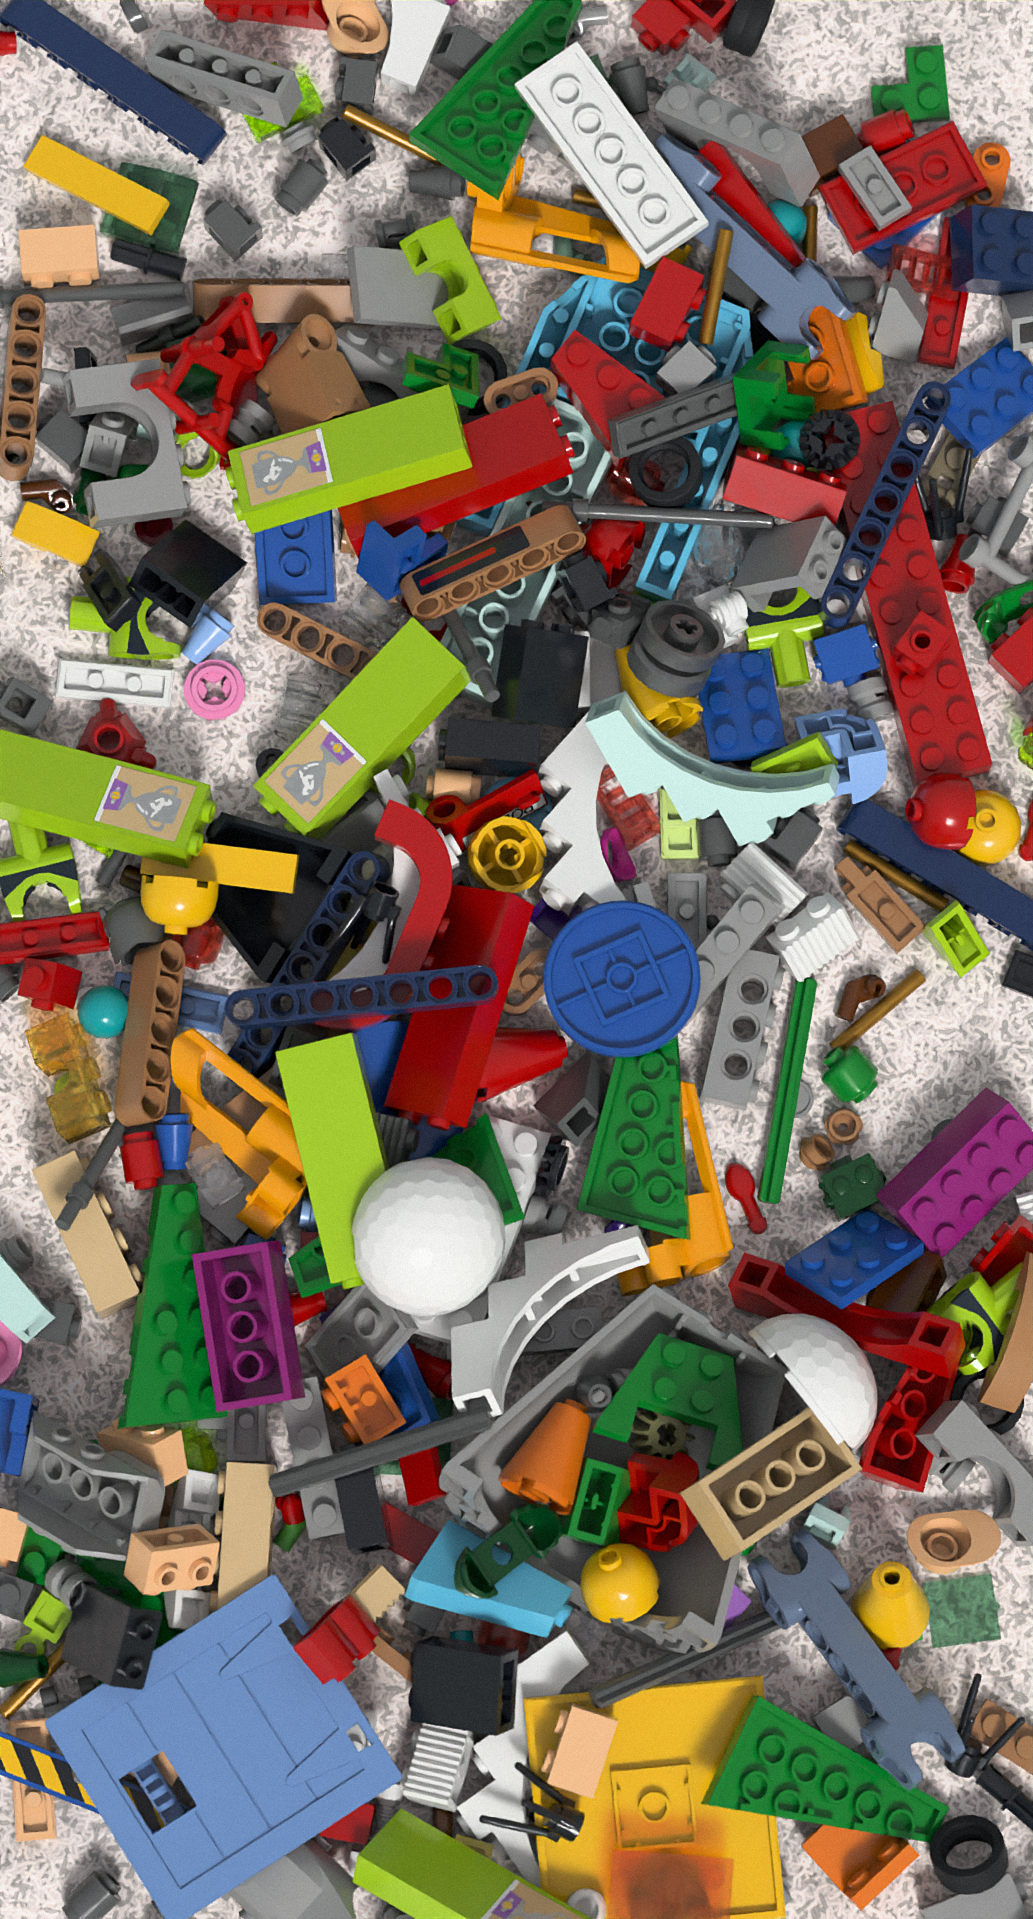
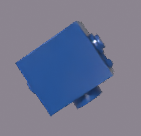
M865 624L813 640L816 650L813 661L816 669L819 668L821 670V679L827 683V686L843 681L844 687H849L857 682L866 680L865 673L879 669L880 659L876 655L877 642L875 637L872 638L868 635Z

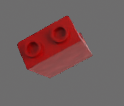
M1021 1214L1018 1215L1011 1225L1004 1221L990 1238L995 1243L990 1251L982 1247L968 1264L974 1269L973 1272L976 1271L982 1275L990 1287L1016 1265L1023 1262L1026 1252L1033 1253V1224Z

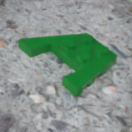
M658 1333L603 1411L592 1430L594 1433L626 1443L631 1434L637 1407L714 1431L706 1469L715 1470L743 1451L734 1358Z

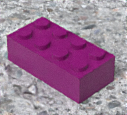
M985 1087L875 1196L903 1230L924 1242V1251L939 1254L943 1258L1033 1169V1131L1009 1101Z
M268 1241L192 1254L216 1411L220 1412L306 1398L281 1241Z

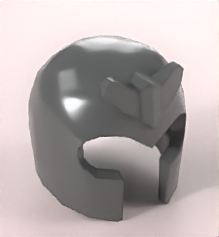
M141 896L118 901L108 911L103 907L99 908L104 932L107 938L110 937L109 948L115 965L120 960L122 966L133 964L135 953L140 948L170 939L169 934L164 933V925L152 922L145 915L141 905Z

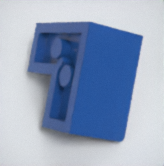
M373 520L366 526L356 572L378 594L388 601L401 593L399 585L407 574L445 557L449 542L439 533L426 540L427 534L417 525L393 538Z
M0 1389V1473L21 1476L33 1410L38 1412L40 1400L33 1395Z

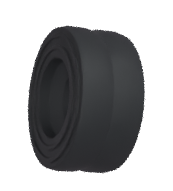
M737 0L724 35L723 46L729 50L737 51L744 56L752 57L764 34L775 0Z

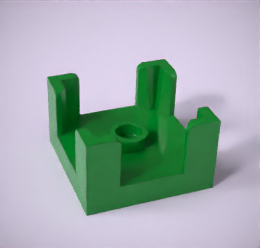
M768 340L733 376L741 444L783 450L789 444V437H784V434L781 432L771 431V428L781 418L807 422L808 416H813L817 413L813 396L788 393L784 361L802 364L810 362L809 346Z

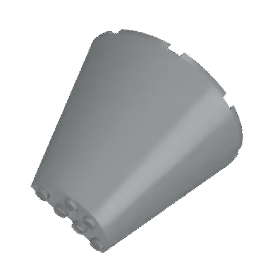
M652 1284L494 1421L491 1429L483 1431L446 1463L439 1476L440 1489L446 1493L449 1491L444 1501L463 1528L484 1540L510 1521L509 1515L514 1509L530 1504L504 1489L500 1485L502 1481H498L500 1472L556 1402L565 1403L566 1399L576 1401V1388L583 1378L589 1375H601L606 1378L616 1368H634L658 1333L734 1358L743 1450L772 1431L787 1368L780 1364V1360L775 1355L769 1358L763 1350L759 1351L749 1345L746 1338L739 1332L727 1329L723 1333L717 1330L712 1325L713 1318L702 1309H692L684 1304L674 1291L666 1287L659 1288ZM596 1388L592 1393V1399L596 1403L604 1399V1393L601 1388ZM637 1407V1410L647 1414L646 1409ZM586 1412L591 1418L584 1457L629 1470L628 1460L634 1452L638 1453L640 1448L634 1449L629 1445L631 1439L636 1437L637 1434L631 1432L628 1441L625 1443L592 1432L593 1427L601 1414H589ZM635 1418L633 1424L638 1426L639 1420ZM692 1425L686 1432L695 1435L696 1439L692 1442L685 1440L684 1446L688 1448V1456L698 1464L701 1479L712 1472V1470L706 1469L714 1431ZM660 1426L657 1432L660 1434V1439L663 1440L666 1434L663 1432V1427ZM699 1522L686 1541L673 1547L670 1552L652 1551L637 1547L647 1553L661 1578V1585H659L657 1590L659 1598L657 1603L646 1614L633 1621L623 1622L622 1617L609 1618L611 1623L615 1625L612 1633L650 1647L671 1652L686 1653L691 1645H693L692 1649L699 1653L711 1650L717 1645L722 1635L742 1552L723 1561ZM560 1537L558 1544L549 1550L546 1557L539 1559L532 1555L524 1561L572 1588L573 1590L568 1601V1605L573 1607L571 1612L589 1622L592 1620L593 1616L582 1598L580 1575L586 1560L601 1548ZM497 1542L495 1546L511 1554L509 1547L505 1543Z

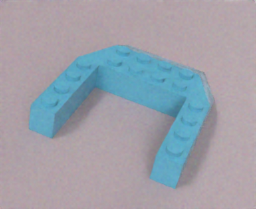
M606 256L598 263L606 265ZM640 267L639 279L630 284L582 275L571 285L570 289L557 300H553L543 308L516 374L537 367L550 370L551 358L571 333L576 330L666 398L670 397L656 383L657 371L664 366L662 360L668 352L629 334L630 322L654 272ZM705 296L698 311L691 309L686 320L691 326L682 345L675 342L673 348L676 345L682 348L688 341H691L697 348L700 345L705 347L716 360L714 363L717 367L716 375L712 380L714 381L737 373L753 356L750 315L748 309L721 299L713 346L698 343L706 301ZM558 384L556 399L573 406ZM536 385L532 388V392L535 395L540 393L543 395L546 392V388L542 385ZM507 398L504 401L502 409L510 405V401ZM738 415L683 435L685 439L694 445L700 457L703 480L699 492L689 503L679 508L711 510L740 437ZM687 462L675 489L686 481L688 475ZM506 501L457 520V526L483 537L490 536ZM661 522L635 585L634 592L655 603L658 601L674 600L704 525Z

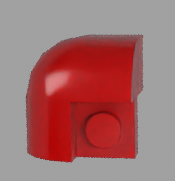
M678 1451L671 1460L634 1452L628 1460L631 1494L617 1510L620 1543L631 1544L652 1551L670 1552L673 1547L683 1544L698 1525L696 1517L680 1494V1492L700 1480L698 1464L690 1456Z

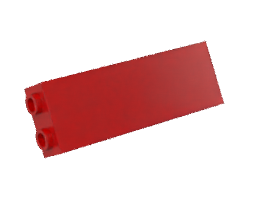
M540 393L464 424L463 429L473 465L472 468L339 507L338 511L358 559L366 526L373 520L393 538L416 525L427 533L574 473L569 458L574 457L575 454L567 434L561 437L558 435L556 428L563 425L555 405L547 407L543 395Z
M458 885L452 886L451 900L445 917L451 919L443 940L435 939L431 954L436 955L431 970L474 965L487 966L497 976L499 992L491 1003L485 1005L412 1013L384 1103L385 1107L398 1113L397 1117L413 1120L416 1126H419L421 1120L427 1121L426 1124L428 1126L443 1131H449L450 1125L462 1128L467 1127L532 916L534 905L510 892ZM481 975L473 978L470 983V990L477 995L486 994L492 987V981L488 977ZM437 980L430 988V994L437 999L447 998L452 992V985L446 980Z

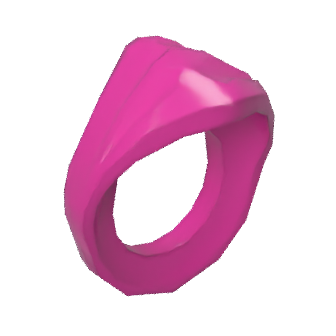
M615 827L605 829L602 833L600 845L603 858L614 882L620 883L634 879L637 876L635 866L618 829ZM609 839L612 845V866L608 858Z

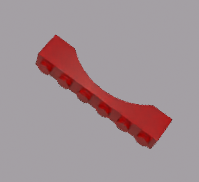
M745 1252L728 1284L735 1308L768 1319L783 1314H807L819 1317L844 1331L856 1342L861 1350L948 1379L951 1378L966 1347L961 1325L958 1322L925 1311L912 1313L875 1309L854 1302L840 1309L785 1275V1267L781 1264Z

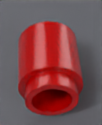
M904 108L899 111L892 109L861 122V131L856 133L862 147L865 149L871 145L877 156H881L908 143V139L916 136L911 119Z
M153 1131L137 1132L122 1136L123 1145L120 1146L125 1183L134 1184L136 1191L158 1187L157 1180L164 1178L159 1142L154 1140Z

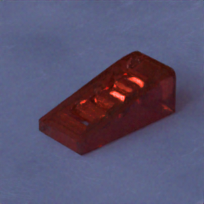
M892 245L889 252L885 282L890 283L893 270H900L902 260L909 261L905 277L915 292L956 301L959 299L960 291H952V276L950 287L942 286L945 269L952 270L951 258L908 246ZM916 263L923 264L920 280L914 279ZM931 266L938 267L935 284L928 283Z
M611 768L601 773L599 786L615 777ZM622 786L606 795L602 791L604 787H598L596 799L613 827L618 829L621 839L629 851L660 833L659 819L641 793L613 807L610 802L625 794ZM637 806L639 809L637 812L623 820L619 815Z

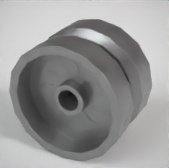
M658 601L648 608L639 631L636 633L626 655L628 666L639 681L658 693L677 698L691 697L703 690L711 670L722 652L725 638L723 630L716 620H713L704 610L682 601Z

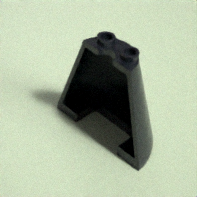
M221 812L219 817L214 819L206 830L209 844L299 855L294 894L219 884L216 907L211 915L212 919L257 977L265 983H272L346 862L353 854L338 845ZM197 881V883H207L208 886V882ZM351 893L346 894L342 899L341 906L344 912L350 903ZM330 926L325 927L321 933L323 944L333 933V929ZM306 959L302 964L305 966L310 959Z

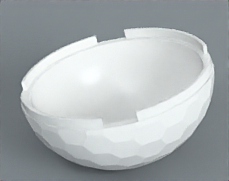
M431 1157L404 1161L378 1177L364 1194L357 1208L352 1227L355 1265L368 1289L386 1305L405 1314L419 1316L448 1314L468 1305L481 1294L492 1281L500 1266L506 1238L503 1214L489 1186L469 1168L451 1160Z
M783 1314L766 1319L753 1327L754 1329L748 1335L757 1342V1348L760 1351L763 1350L769 1358L775 1355L780 1360V1364L787 1368V1373L784 1375V1383L805 1409L809 1407L838 1445L844 1441L850 1451L854 1453L869 1435L877 1412V1385L867 1357L856 1342L836 1325L822 1318L807 1314Z

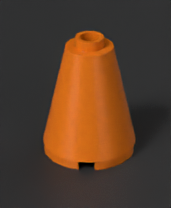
M566 1399L565 1403L556 1402L500 1472L498 1481H502L500 1485L530 1504H536V1502L542 1504L550 1503L548 1507L557 1514L569 1515L574 1503L591 1424V1418L586 1414L587 1408L570 1399Z

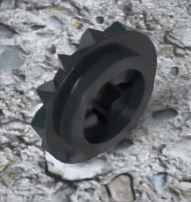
M822 409L815 415L808 416L804 427L800 429L799 447L805 459L814 467L822 470L840 469L850 463L856 456L861 441L860 431L856 422L848 414L839 409ZM833 427L835 429L834 435L844 444L839 442L837 444L831 443L825 451L824 442L815 435L828 434L829 430Z
M554 1136L549 1140L548 1146L545 1148L536 1178L535 1188L539 1195L548 1197L560 1185L569 1156V1147L566 1146L565 1137Z

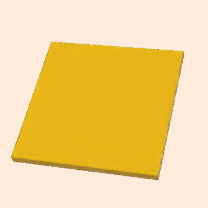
M756 1675L654 1685L600 1709L595 1708L592 1704L589 1691L523 1698L530 1770L545 1782L548 1773L541 1771L548 1748L556 1749L560 1734L554 1733V1729L561 1709L568 1711L572 1702L615 1716L618 1719L593 1798L550 1785L563 1796L575 1801L574 1808L583 1812L585 1818L583 1826L573 1842L560 1838L556 1843L546 1837L536 1835L541 1889L567 1904L568 1898L574 1891L580 1888H592L598 1891L606 1902L607 1912L605 1919H631L630 1904L638 1885L654 1873L677 1871L691 1876L703 1887L709 1899L710 1919L786 1918L776 1817L701 1804L751 1696H760L765 1699L763 1676ZM531 1782L534 1803L547 1809L552 1803L559 1804ZM534 1813L535 1826L548 1828L543 1825L544 1817ZM666 1900L661 1903L663 1912L659 1915L660 1919H679L677 1912L681 1909V1906L678 1902L670 1904Z

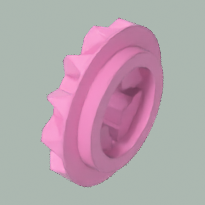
M207 660L196 665L187 675L184 683V696L194 714L208 721L225 720L228 716L239 710L245 698V683L241 673L232 664L222 660ZM226 678L221 690L227 700L224 701L222 698L219 699L214 696L211 700L208 699L204 702L208 690L202 680L204 679L207 683L210 682L216 685Z

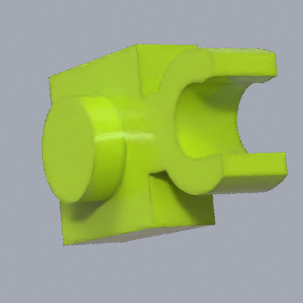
M45 1588L23 1621V1624L32 1630L17 1640L14 1650L21 1651L25 1643L29 1642L36 1646V1654L45 1655L47 1651L46 1640L48 1639L54 1644L60 1641L69 1626L72 1611Z

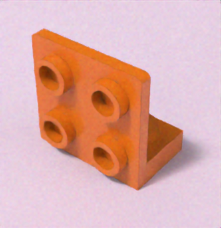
M366 1354L325 1378L322 1382L325 1389L321 1391V1397L331 1413L338 1410L345 1423L340 1426V1429L349 1444L362 1443L364 1445L377 1441L407 1423Z
M820 1825L801 1843L804 1851L861 1911L920 1856L902 1838L827 1825Z

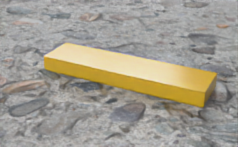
M44 135L40 137L23 165L24 169L31 174L149 235L153 234L170 205L168 199Z
M203 843L199 855L192 856L188 869L142 857L140 874L194 878L200 882H208L209 880L223 885L294 894L299 855Z

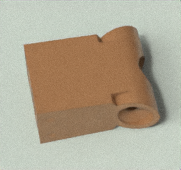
M318 314L307 315L286 338L279 350L270 356L262 369L255 373V381L258 386L270 395L267 400L282 435L371 408L345 356L336 350L338 343L333 326L327 319Z

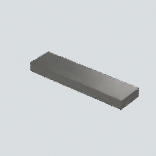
M736 373L608 419L613 455L618 458H624L737 416L733 376Z

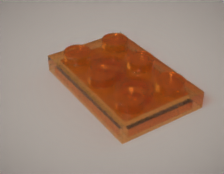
M612 1849L607 1919H730L734 1859Z

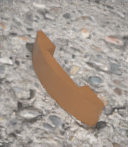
M1026 1252L1014 1288L1020 1292L996 1364L988 1365L977 1401L1012 1413H1015L1033 1381V1253Z

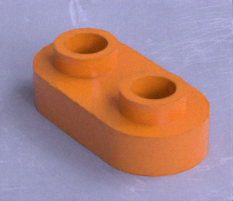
M988 142L976 149L973 159L988 185L985 191L989 193L990 199L983 201L975 195L964 201L965 207L973 204L999 208L1001 205L1010 167V155L1002 145ZM987 156H995L998 159V163L996 165H989L985 158Z

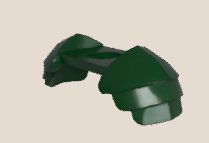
M529 1504L525 1507L514 1509L509 1515L510 1521L472 1551L467 1546L461 1552L456 1561L454 1572L456 1590L465 1596L478 1599H489L498 1595V1591L494 1586L498 1581L530 1556L534 1555L539 1559L546 1557L549 1550L558 1544V1539L563 1534L558 1514L545 1504ZM497 1542L505 1543L510 1549L511 1557L505 1565L496 1563L492 1557V1548Z

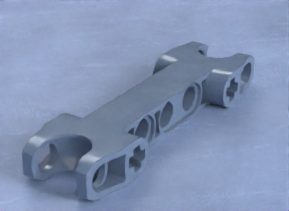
M661 134L655 142L657 148L668 159L671 171L708 220L709 226L695 236L714 253L719 229L734 231L728 267L767 303L757 315L758 320L779 341L809 346L810 359H817L824 349L809 329V316L813 309L817 306H824L844 321L851 320L858 312L842 291L838 281L810 258H806L796 269L712 190L722 178L719 170L701 153L689 148L669 134Z
M801 1528L793 1534L789 1541L791 1550L801 1565V1572L795 1575H785L777 1571L768 1559L759 1555L751 1560L747 1567L751 1580L759 1593L762 1605L779 1627L787 1630L796 1623L800 1624L871 1723L860 1730L861 1738L866 1748L879 1766L889 1772L900 1785L910 1791L918 1786L923 1779L921 1769L911 1754V1745L917 1742L928 1743L937 1749L945 1760L952 1763L965 1752L961 1737L953 1724L949 1711L931 1689L924 1687L915 1694L911 1693L840 1596L849 1590L851 1586L847 1573L832 1552L822 1546L808 1531Z

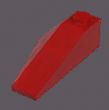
M961 1357L950 1379L908 1365L876 1417L873 1427L865 1440L859 1465L862 1468L859 1472L865 1478L895 1489L924 1492L933 1455L915 1434L944 1401H949Z

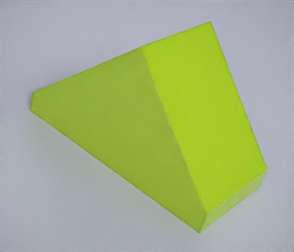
M957 900L927 923L922 931V934L960 978L990 954Z

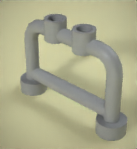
M1021 434L1017 437L1009 449L1008 459L1022 469L987 540L978 534L969 536L962 544L958 555L959 560L971 568H977L982 565L1013 586L1033 580V570L1028 574H1023L996 555L1033 481V438L1028 434Z

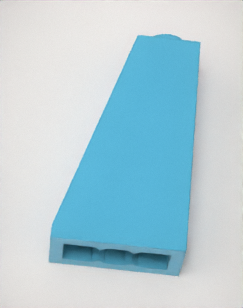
M451 1520L447 1521L411 1575L404 1596L411 1601L548 1638L555 1625L560 1628L564 1626L573 1609L572 1606L568 1605L572 1588L525 1562L521 1563L494 1585L498 1591V1595L494 1597L478 1599L465 1596L456 1590L454 1572L456 1561L461 1552L467 1546L472 1551L485 1540ZM495 1545L492 1548V1557L496 1563L505 1565L509 1562L511 1554Z

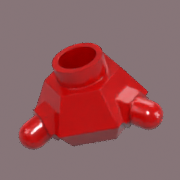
M102 699L99 704L100 711L96 713V716L90 718L76 749L154 769L157 763L154 755L146 752V740L126 713L121 714V711L117 710L114 699Z

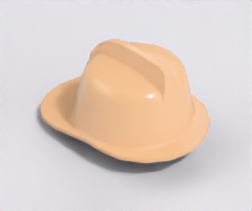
M321 0L329 19L327 36L337 51L348 55L350 58L360 59L364 54L377 53L385 48L389 41V30L374 0Z
M978 1510L930 1513L921 1515L912 1521L907 1530V1544L911 1553L915 1556L916 1562L934 1574L945 1575L954 1573L962 1566L976 1565L990 1559L996 1554L1001 1544V1531L995 1520L988 1514Z

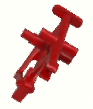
M247 292L238 293L235 297H223L220 300L219 307L192 336L185 337L181 343L162 349L160 352L162 362L167 364L175 363L169 374L163 369L136 375L130 384L136 391L148 388L180 418V420L176 421V429H174L176 434L197 433L225 459L224 469L231 466L228 451L235 449L226 440L234 412L230 399L235 381L241 370L247 373L261 370L278 341L273 331L266 332L260 338L251 310L253 298ZM230 326L237 350L228 351L227 355L224 356L219 353L225 347V342L220 335ZM192 364H198L220 376L212 400V407L218 413L213 412L199 415L176 394Z

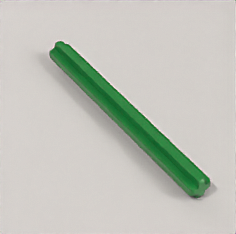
M806 977L804 982H798L796 979L794 981L757 1195L759 1201L767 1204H778L782 1193L817 989V981Z

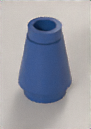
M166 1113L162 1119L158 1120V1124H154L163 1169H187L194 1123H190L189 1113Z

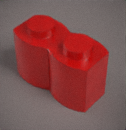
M349 1594L331 1606L292 1648L323 1685L333 1678L339 1683L355 1670L356 1666L352 1662L356 1658L358 1660L363 1659L377 1646L373 1640L381 1630L355 1598Z

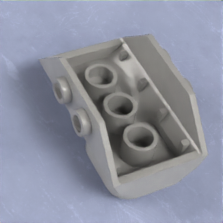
M33 1410L17 1491L18 1520L33 1528L35 1533L46 1536L61 1545V1548L66 1552L126 1561L131 1534L158 1529L165 1496V1484L162 1476L156 1469L126 1451L119 1449L108 1452L100 1445L79 1436L73 1429L63 1427Z
M317 1834L221 1898L227 1902L232 1897L243 1907L238 1913L243 1919H355L353 1895L359 1885L352 1882L353 1877L328 1853L332 1845L323 1836Z

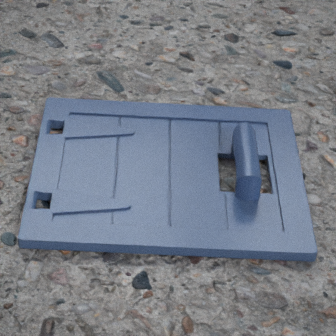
M275 1575L269 1576L154 1650L143 1689L113 1687L103 1683L45 1721L46 1728L165 1919H188L402 1779V1774L343 1680L337 1683L333 1678L323 1685L292 1648L294 1645H291L279 1625L291 1617L302 1636L310 1628ZM356 1723H358L371 1746H367L361 1751L357 1750L346 1732L355 1726ZM162 1751L197 1805L187 1813L153 1760V1757ZM129 1772L135 1775L165 1824V1827L152 1834L119 1781L120 1778Z

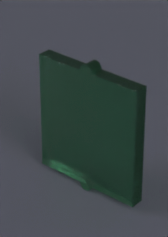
M991 1574L923 1583L924 1592L930 1607L928 1621L933 1648L1001 1639L997 1614L1000 1604L995 1601Z

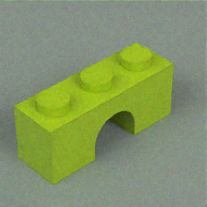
M452 216L420 228L399 242L415 277L427 272L434 273L441 277L447 286V302L432 312L449 345L477 334L502 319L497 310L496 303L480 275V270L474 262L463 240V235L457 228Z

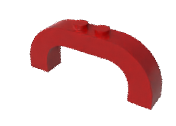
M389 799L374 834L375 840L401 850L413 860L420 874V888L384 975L431 970L436 955L430 953L435 939L443 940L451 919L445 917L451 900L453 886L451 860L442 837L426 818L415 810ZM407 984L396 985L391 991V998L397 1003H405L412 994L413 989ZM369 989L354 992L351 1001L357 1007H366L372 1002L373 993ZM328 992L318 993L312 1000V1006L317 1011H327L333 1005L334 998ZM392 1015L310 1024L326 1030L348 1032L375 1026Z

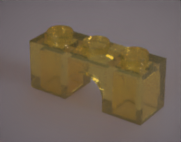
M65 1013L25 1030L34 1063L47 1077L62 1071H69V1080L66 1086L60 1092L46 1098L56 1132L68 1144H72L110 1128L112 1125L108 1112L112 1111V1106L106 1092L99 1088L97 1079L101 1077V1071L93 1056L89 1057L86 1045L91 1043L90 1037L81 1024H77L68 1013Z

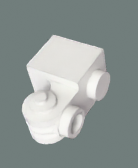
M726 584L696 596L689 602V604L704 610L713 620H716L723 630L725 638L723 649L739 640L737 635L749 628L746 622L748 617L746 600L738 591L730 593Z

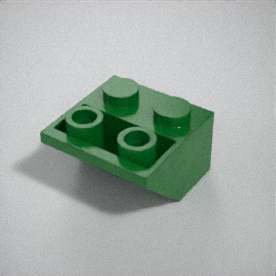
M583 1457L573 1507L569 1515L558 1514L563 1529L561 1537L599 1548L620 1543L617 1510L631 1494L629 1470Z

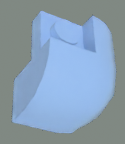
M847 709L829 710L794 717L797 741L819 731L838 762L836 769L840 778L836 794L833 797L849 793L852 804L867 800L879 791L886 780L888 766L886 749L879 728L872 718L865 720L862 717L847 715Z

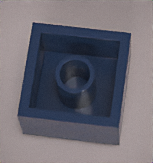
M971 204L950 217L952 291L1003 296L1033 290L1032 211Z

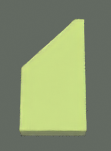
M659 788L661 860L699 859L696 822L699 819L696 817L683 822L666 790Z

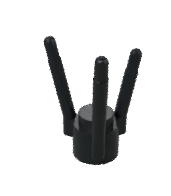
M967 448L955 508L952 509V505L948 502H939L937 484L934 478L929 480L930 506L920 475H918L915 481L931 540L944 541L954 538L958 533L957 524L964 522L963 508L974 452L972 448Z
M372 881L367 893H361L356 906L327 945L326 952H333L361 912H363L364 917L350 947L351 949L358 947L371 920L383 922L386 917L388 921L383 945L382 963L388 964L396 921L401 912V907L396 905L400 895L397 889L381 881Z
M980 1673L974 1675L957 1727V1732L961 1737L965 1752L952 1763L944 1760V1765L949 1771L964 1778L972 1777L975 1769L985 1771L989 1761L1026 1721L1023 1716H1020L984 1754L981 1753L982 1745L976 1739L970 1737L975 1723V1718L971 1716L982 1679Z
M516 1762L515 1768L559 1803L558 1805L552 1803L547 1809L527 1799L521 1801L523 1807L543 1816V1825L548 1828L481 1815L479 1821L496 1827L543 1836L556 1843L560 1838L573 1842L583 1826L585 1814L574 1808L575 1801L560 1794L521 1762Z

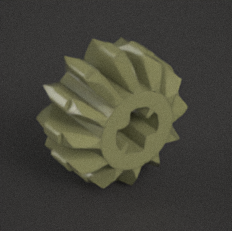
M647 1409V1414L639 1410L636 1411L635 1418L639 1420L638 1426L633 1424L631 1432L636 1433L637 1436L629 1442L630 1447L634 1449L640 1448L638 1453L671 1460L677 1451L686 1455L689 1454L688 1448L684 1446L685 1440L692 1442L696 1439L695 1435L686 1432L693 1424ZM660 1426L663 1427V1432L666 1434L663 1440L660 1439V1434L657 1432Z

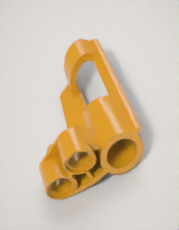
M518 154L499 200H496L471 182H467V195L476 198L472 223L471 254L534 267H551L629 284L639 279L640 261L621 234L617 233V229L612 222L516 196L521 183L525 161L520 154ZM546 233L603 245L605 250L606 265L532 250V241L540 234Z
M190 1028L174 1038L171 1048L172 1077L176 1087L181 1090L180 1113H189L190 1122L194 1123V1126L258 1184L245 1198L248 1201L247 1204L235 1217L266 1241L298 1203L307 1186L288 1103L194 1028ZM205 1060L267 1107V1110L261 1115L250 1131H247L202 1095L200 1076Z
M681 1081L683 1118L686 1117L703 1188V1193L688 1196L691 1240L649 1230L652 1245L648 1247L650 1263L616 1274L621 1296L643 1293L652 1284L659 1288L668 1287L687 1278L707 1274L725 1264L730 1259V1251L734 1248L694 1083Z

